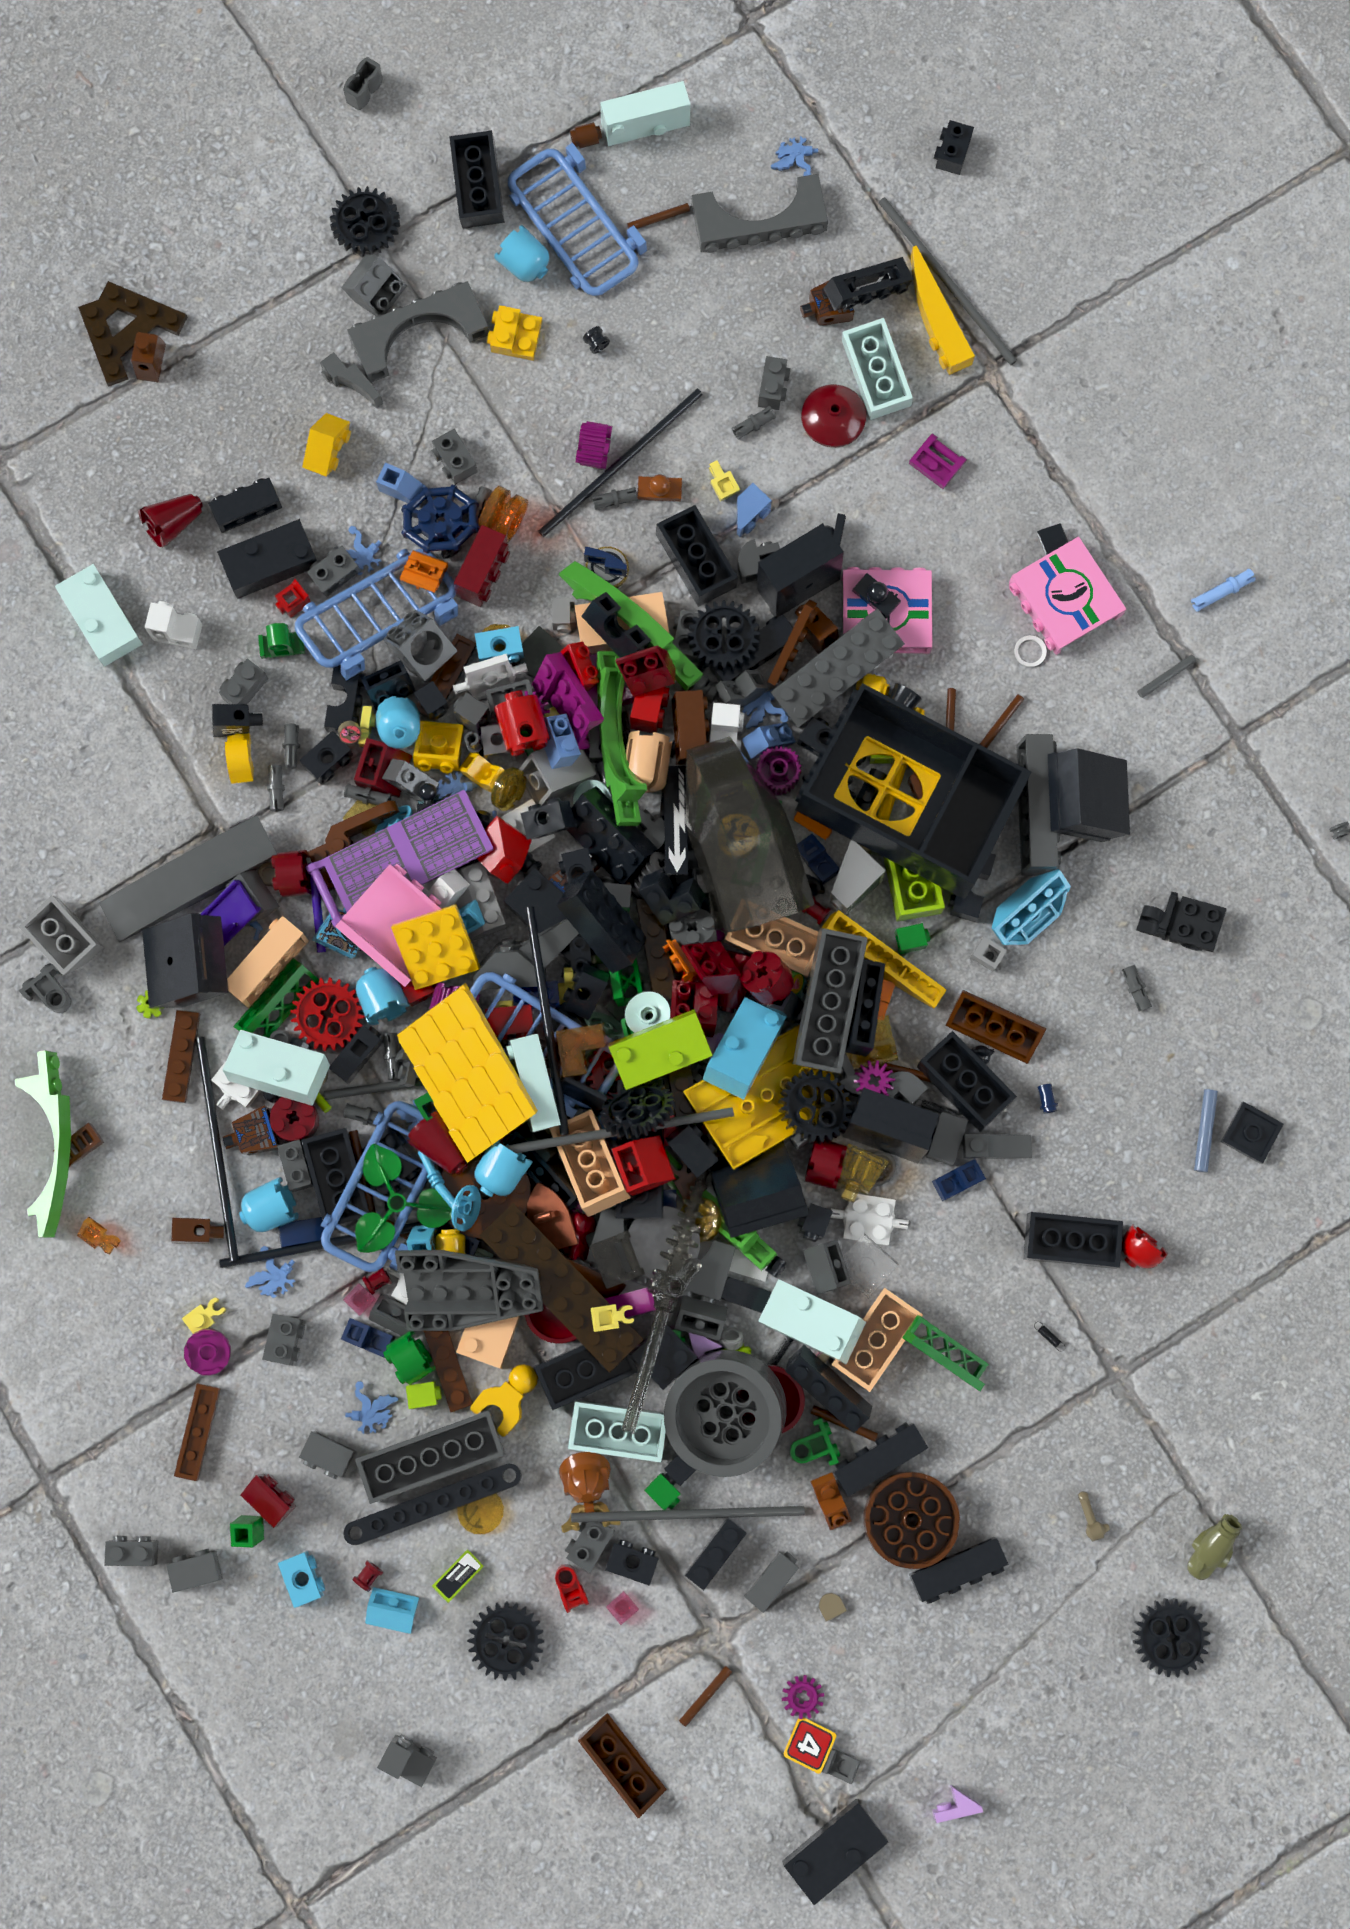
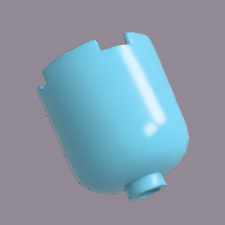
M520 225L519 232L513 230L500 245L503 248L500 254L498 252L495 253L494 258L523 282L533 281L537 277L541 279L548 271L546 266L549 263V252L523 225Z
M392 696L385 699L378 706L376 726L381 740L387 746L395 749L409 747L417 740L420 733V712L416 704L409 698L404 699Z
M369 968L364 971V975L357 981L356 994L366 1021L370 1025H378V1020L384 1018L392 1021L406 1013L405 1007L410 1006L400 983L383 968Z
M500 1140L486 1149L475 1169V1179L482 1186L480 1191L490 1197L493 1194L498 1196L509 1195L532 1164L531 1160L525 1159L526 1156L524 1154L513 1152L499 1143Z
M282 1177L269 1181L244 1195L241 1202L242 1211L239 1212L243 1224H248L256 1232H267L299 1218V1214L297 1212L294 1213L293 1207L297 1205L294 1196L289 1191L288 1185L283 1186L281 1184L283 1182Z

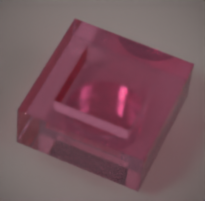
M360 1283L343 1299L359 1316L376 1300Z
M625 1591L620 1593L606 1606L620 1625L639 1610Z

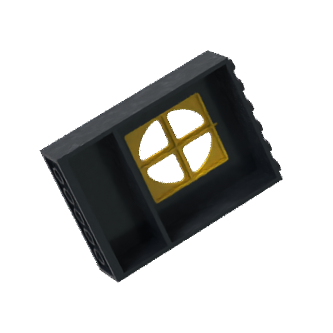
M862 683L859 690L854 688L828 740L822 747L816 762H814L808 777L802 784L795 799L798 802L795 810L965 899L975 885L1032 772ZM870 755H887L894 758V764L885 780H879L858 769L856 763L858 760ZM903 764L908 765L921 782L923 796L919 800L893 787L892 783ZM850 776H855L878 789V794L868 811H863L852 799L848 789V778ZM886 795H891L915 809L913 815L898 821L881 820L876 816Z

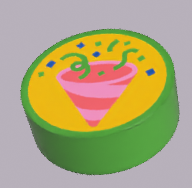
M792 971L794 985L791 991L797 995L803 987L804 977L801 973Z

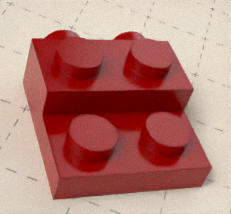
M583 641L568 644L560 651L586 691H589L599 683L597 678L598 670L592 665L589 655L590 650Z

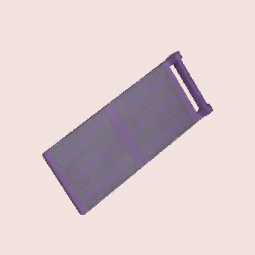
M462 790L320 861L306 866L308 874L312 875L333 919L331 921L332 925L336 928V924L344 915H340L319 871L322 868H326L346 912H348L389 864L393 866L398 864L407 872L404 875L410 881L415 879L421 885H424L492 851L494 848L466 791Z

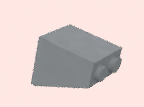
M545 748L535 751L528 756L517 772L535 804L547 805V800L562 798L574 792L584 781L592 780L596 776L594 765L589 762L584 749L580 750L581 755L572 766L556 769L551 768Z

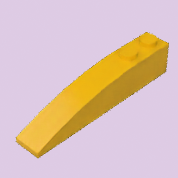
M916 245L912 248L911 253L912 277L914 279L916 300L930 338V346L933 351H937L942 369H946L948 374L951 375L971 366L975 355Z
M837 910L830 914L822 926L824 929L867 937L864 959L885 963L883 979L893 982L896 987L933 1009L946 992L944 987L841 911Z

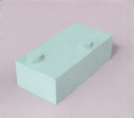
M684 81L600 102L601 125L608 146L651 135H662L666 131L690 126V101Z
M881 318L843 331L842 343L870 420L910 407L913 397L885 319Z
M94 564L55 586L104 667L143 645Z
M240 1030L222 1070L230 1082L313 1106L330 1064L325 1054Z
M538 1034L507 1041L508 1046H506L509 1060L512 1059L516 1073L538 1110L535 1115L527 1119L529 1130L535 1132L561 1125Z
M779 1279L759 1318V1322L766 1327L844 1364H847L866 1324V1321L859 1316Z
M575 1400L568 1449L661 1462L666 1434L664 1413Z

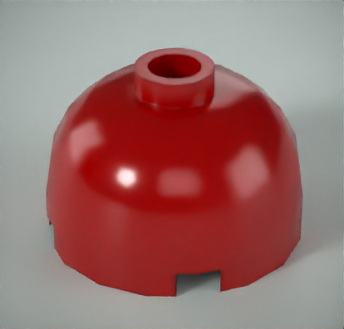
M1134 1224L1129 1227L1122 1238L1121 1248L1126 1255L1124 1260L1133 1268H1136V1266L1143 1269L1154 1268L1166 1258L1168 1252L1164 1247L1159 1250L1156 1247L1157 1241L1138 1226L1135 1228Z

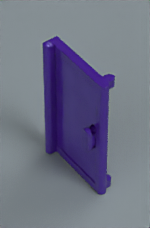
M234 880L200 915L221 916L225 946L261 908L255 905L241 882Z

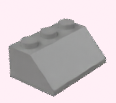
M478 862L458 870L470 886L455 904L460 909L476 900L485 921L483 926L468 934L470 941L472 942L507 929L485 867Z
M52 895L18 926L63 976L87 964L104 948L61 899Z

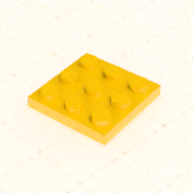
M457 904L391 926L415 990L480 969Z

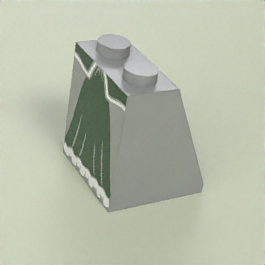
M853 840L849 843L830 896L831 909L834 912L839 910L846 916L884 880L886 871Z

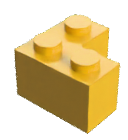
M325 413L310 428L302 468L326 477L332 470L335 471L339 463L337 453L344 443H348L351 436V431L349 430L350 422Z

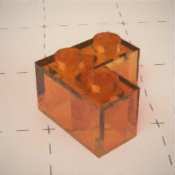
M604 1023L556 1031L563 1077L588 1073L585 1050L607 1046Z

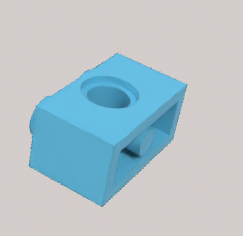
M519 626L475 633L480 662L503 654H507L509 663L518 662L520 658H524ZM498 644L506 646L501 652L494 650V647Z
M308 1551L278 1563L294 1608L324 1596L322 1592L325 1591L323 1580L321 1577L317 1578L314 1570L317 1568L314 1556L312 1554L309 1555ZM300 1572H305L308 1575L309 1581L307 1585H301L298 1582L297 1576Z

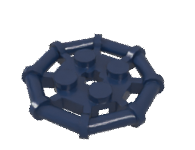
M452 484L450 487L437 488L423 487L422 491L401 508L403 513V530L401 534L405 539L411 540L427 554L431 551H457L474 533H478L480 529L478 525L479 503L476 499L470 498L459 490L457 485ZM435 496H448L447 499L443 497H436L434 500L432 499V497ZM455 498H457L465 505L459 507L453 501ZM426 499L428 503L420 510H417L416 508ZM469 513V522H463V515ZM412 517L418 518L417 526L412 527ZM444 517V522H436L438 518ZM461 530H463V532L459 536L454 538ZM422 533L428 540H424L418 534ZM444 538V541H445V542H435V541H439L438 539Z

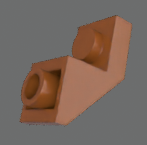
M831 1472L812 1480L811 1484L829 1529L833 1530L852 1522L833 1473Z

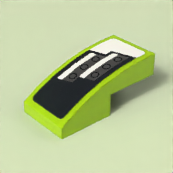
M467 1549L431 1587L449 1603L484 1566Z

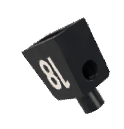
M212 704L213 737H225L238 733L247 734L250 731V726H263L262 712L249 713V706L247 704Z

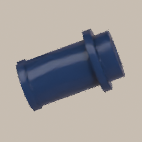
M1052 1084L1038 1086L1042 1104L1040 1110H1043L1044 1114L1056 1112L1058 1103H1055Z

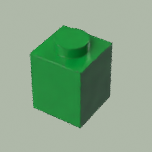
M923 923L897 928L894 932L899 954L926 949L928 946L927 942H930L929 931L927 928L924 929Z
M661 1473L644 1489L663 1510L667 1508L672 1510L680 1502L678 1496L681 1493Z
M241 1515L231 1522V1547L253 1548L264 1540L263 1517Z

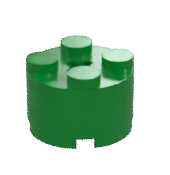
M413 1331L405 1333L386 1346L387 1350L383 1352L388 1363H393L397 1369L395 1374L401 1384L406 1382L412 1385L435 1370V1366L430 1367L429 1364L433 1361L430 1353L420 1338L415 1340L412 1337L415 1334Z

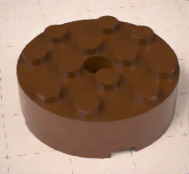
M485 1151L469 1161L467 1169L459 1175L456 1173L451 1175L447 1171H443L442 1179H444V1185L454 1198L466 1185H473L480 1192L482 1186L475 1179V1169ZM525 1172L509 1195L498 1196L493 1194L487 1200L481 1199L477 1220L470 1229L460 1232L469 1237L483 1240L479 1235L513 1203L526 1216L528 1201L532 1193L527 1173ZM465 1191L463 1195L468 1196L471 1192ZM451 1218L448 1222L454 1227ZM457 1218V1223H464L463 1219Z
M918 1472L893 1474L878 1483L866 1501L863 1513L866 1537L872 1548L882 1558L898 1567L908 1569L929 1567L942 1560L950 1552L958 1537L960 1514L957 1503L947 1487L929 1475ZM911 1513L916 1514L918 1517V1522L913 1527H909L906 1524V1517Z

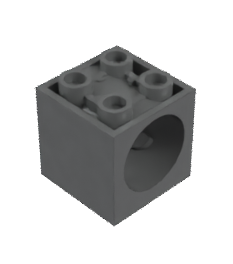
M415 610L406 614L403 618L404 621L398 626L391 628L383 640L395 655L402 660L409 672L426 681L457 652V649L432 618ZM426 631L427 642L424 649L420 653L412 655V641L418 634Z

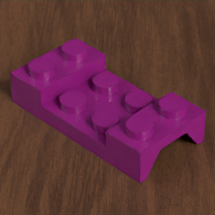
M562 653L548 654L545 656L532 686L539 697L541 695L544 696L542 701L550 699L559 715L567 714L579 750L587 749L590 747V743L586 739L589 730L602 723L604 718Z

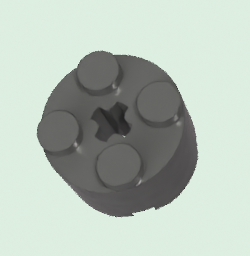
M704 909L669 924L672 941L676 940L680 947L686 944L717 941L714 919Z

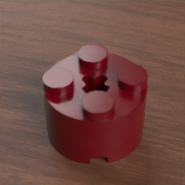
M307 850L277 853V855H272L271 862L276 875L272 880L273 888L275 891L279 890L283 898L311 895L309 890L311 889L310 875L306 870V866H308L306 858H310Z
M754 952L745 963L739 977L749 993L764 1005L773 1004L772 1002L777 1000L782 1001L789 995L794 985L791 969L773 952Z
M281 1097L271 1109L270 1124L273 1131L287 1142L303 1140L312 1137L316 1133L319 1126V1115L314 1105L311 1106ZM296 1114L299 1117V1121H294L292 1124L290 1118Z
M815 1139L804 1182L836 1190L847 1146L832 1141L828 1143L825 1139L822 1144H818L817 1139Z

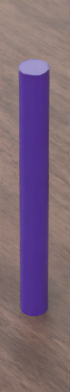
M309 874L316 934L323 924L321 894L312 875ZM316 943L317 953L326 952L325 946Z

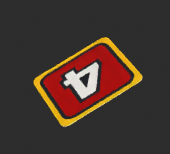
M804 1717L803 1719L798 1718L785 1748L784 1756L820 1774L836 1739V1733Z

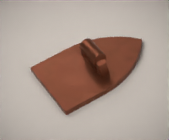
M537 1183L528 1201L527 1218L558 1250L579 1244L570 1212L562 1198L549 1187Z

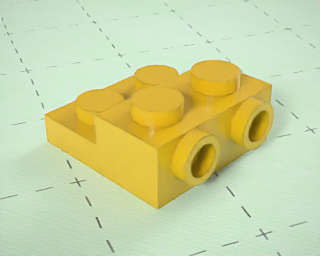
M499 305L498 311H494L492 316V324H495L494 330L489 331L487 344H490L491 352L534 361L543 321L542 317L523 314L521 309Z
M420 721V733L415 742L413 753L414 767L425 772L431 768L440 769L441 772L446 774L458 771L464 725Z

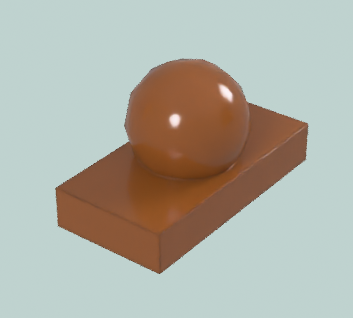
M662 474L655 475L654 477L638 476V500L681 502L682 478H668Z

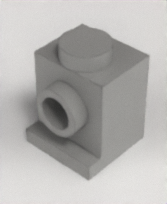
M552 598L553 630H557L560 633L570 632L571 623H575L574 598Z
M984 936L970 959L975 960L994 972L996 968L1001 969L1007 958L1004 955L1007 950ZM991 953L993 960L987 959L986 954Z

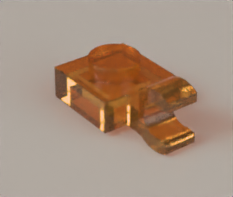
M90 1217L83 1221L77 1234L79 1238L96 1249L99 1246L107 1254H111L114 1247L117 1248L121 1242L114 1235H106L107 1229Z

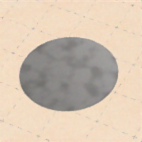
M663 1206V1218L635 1219L627 1234V1252L633 1265L645 1276L655 1280H672L682 1276L677 1269L695 1264L700 1251V1236L696 1225L689 1216L676 1208Z

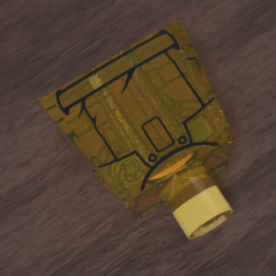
M849 1143L842 1162L841 1176L838 1179L839 1183L846 1186L841 1197L854 1203L858 1192L868 1195L889 1161Z

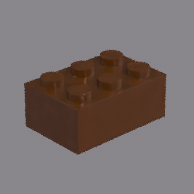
M703 690L676 691L671 699L676 765L703 764L706 758H708V754L711 753L710 741H706V734L709 732V720L704 717L708 706L707 696H703Z

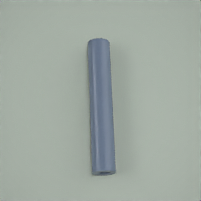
M1204 1089L1194 1171L1208 1172L1218 1095L1216 1090Z

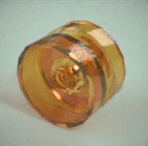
M498 485L491 493L482 510L478 523L479 527L484 525L506 535L508 543L514 537L523 521L528 507V499L518 494L511 498V490Z

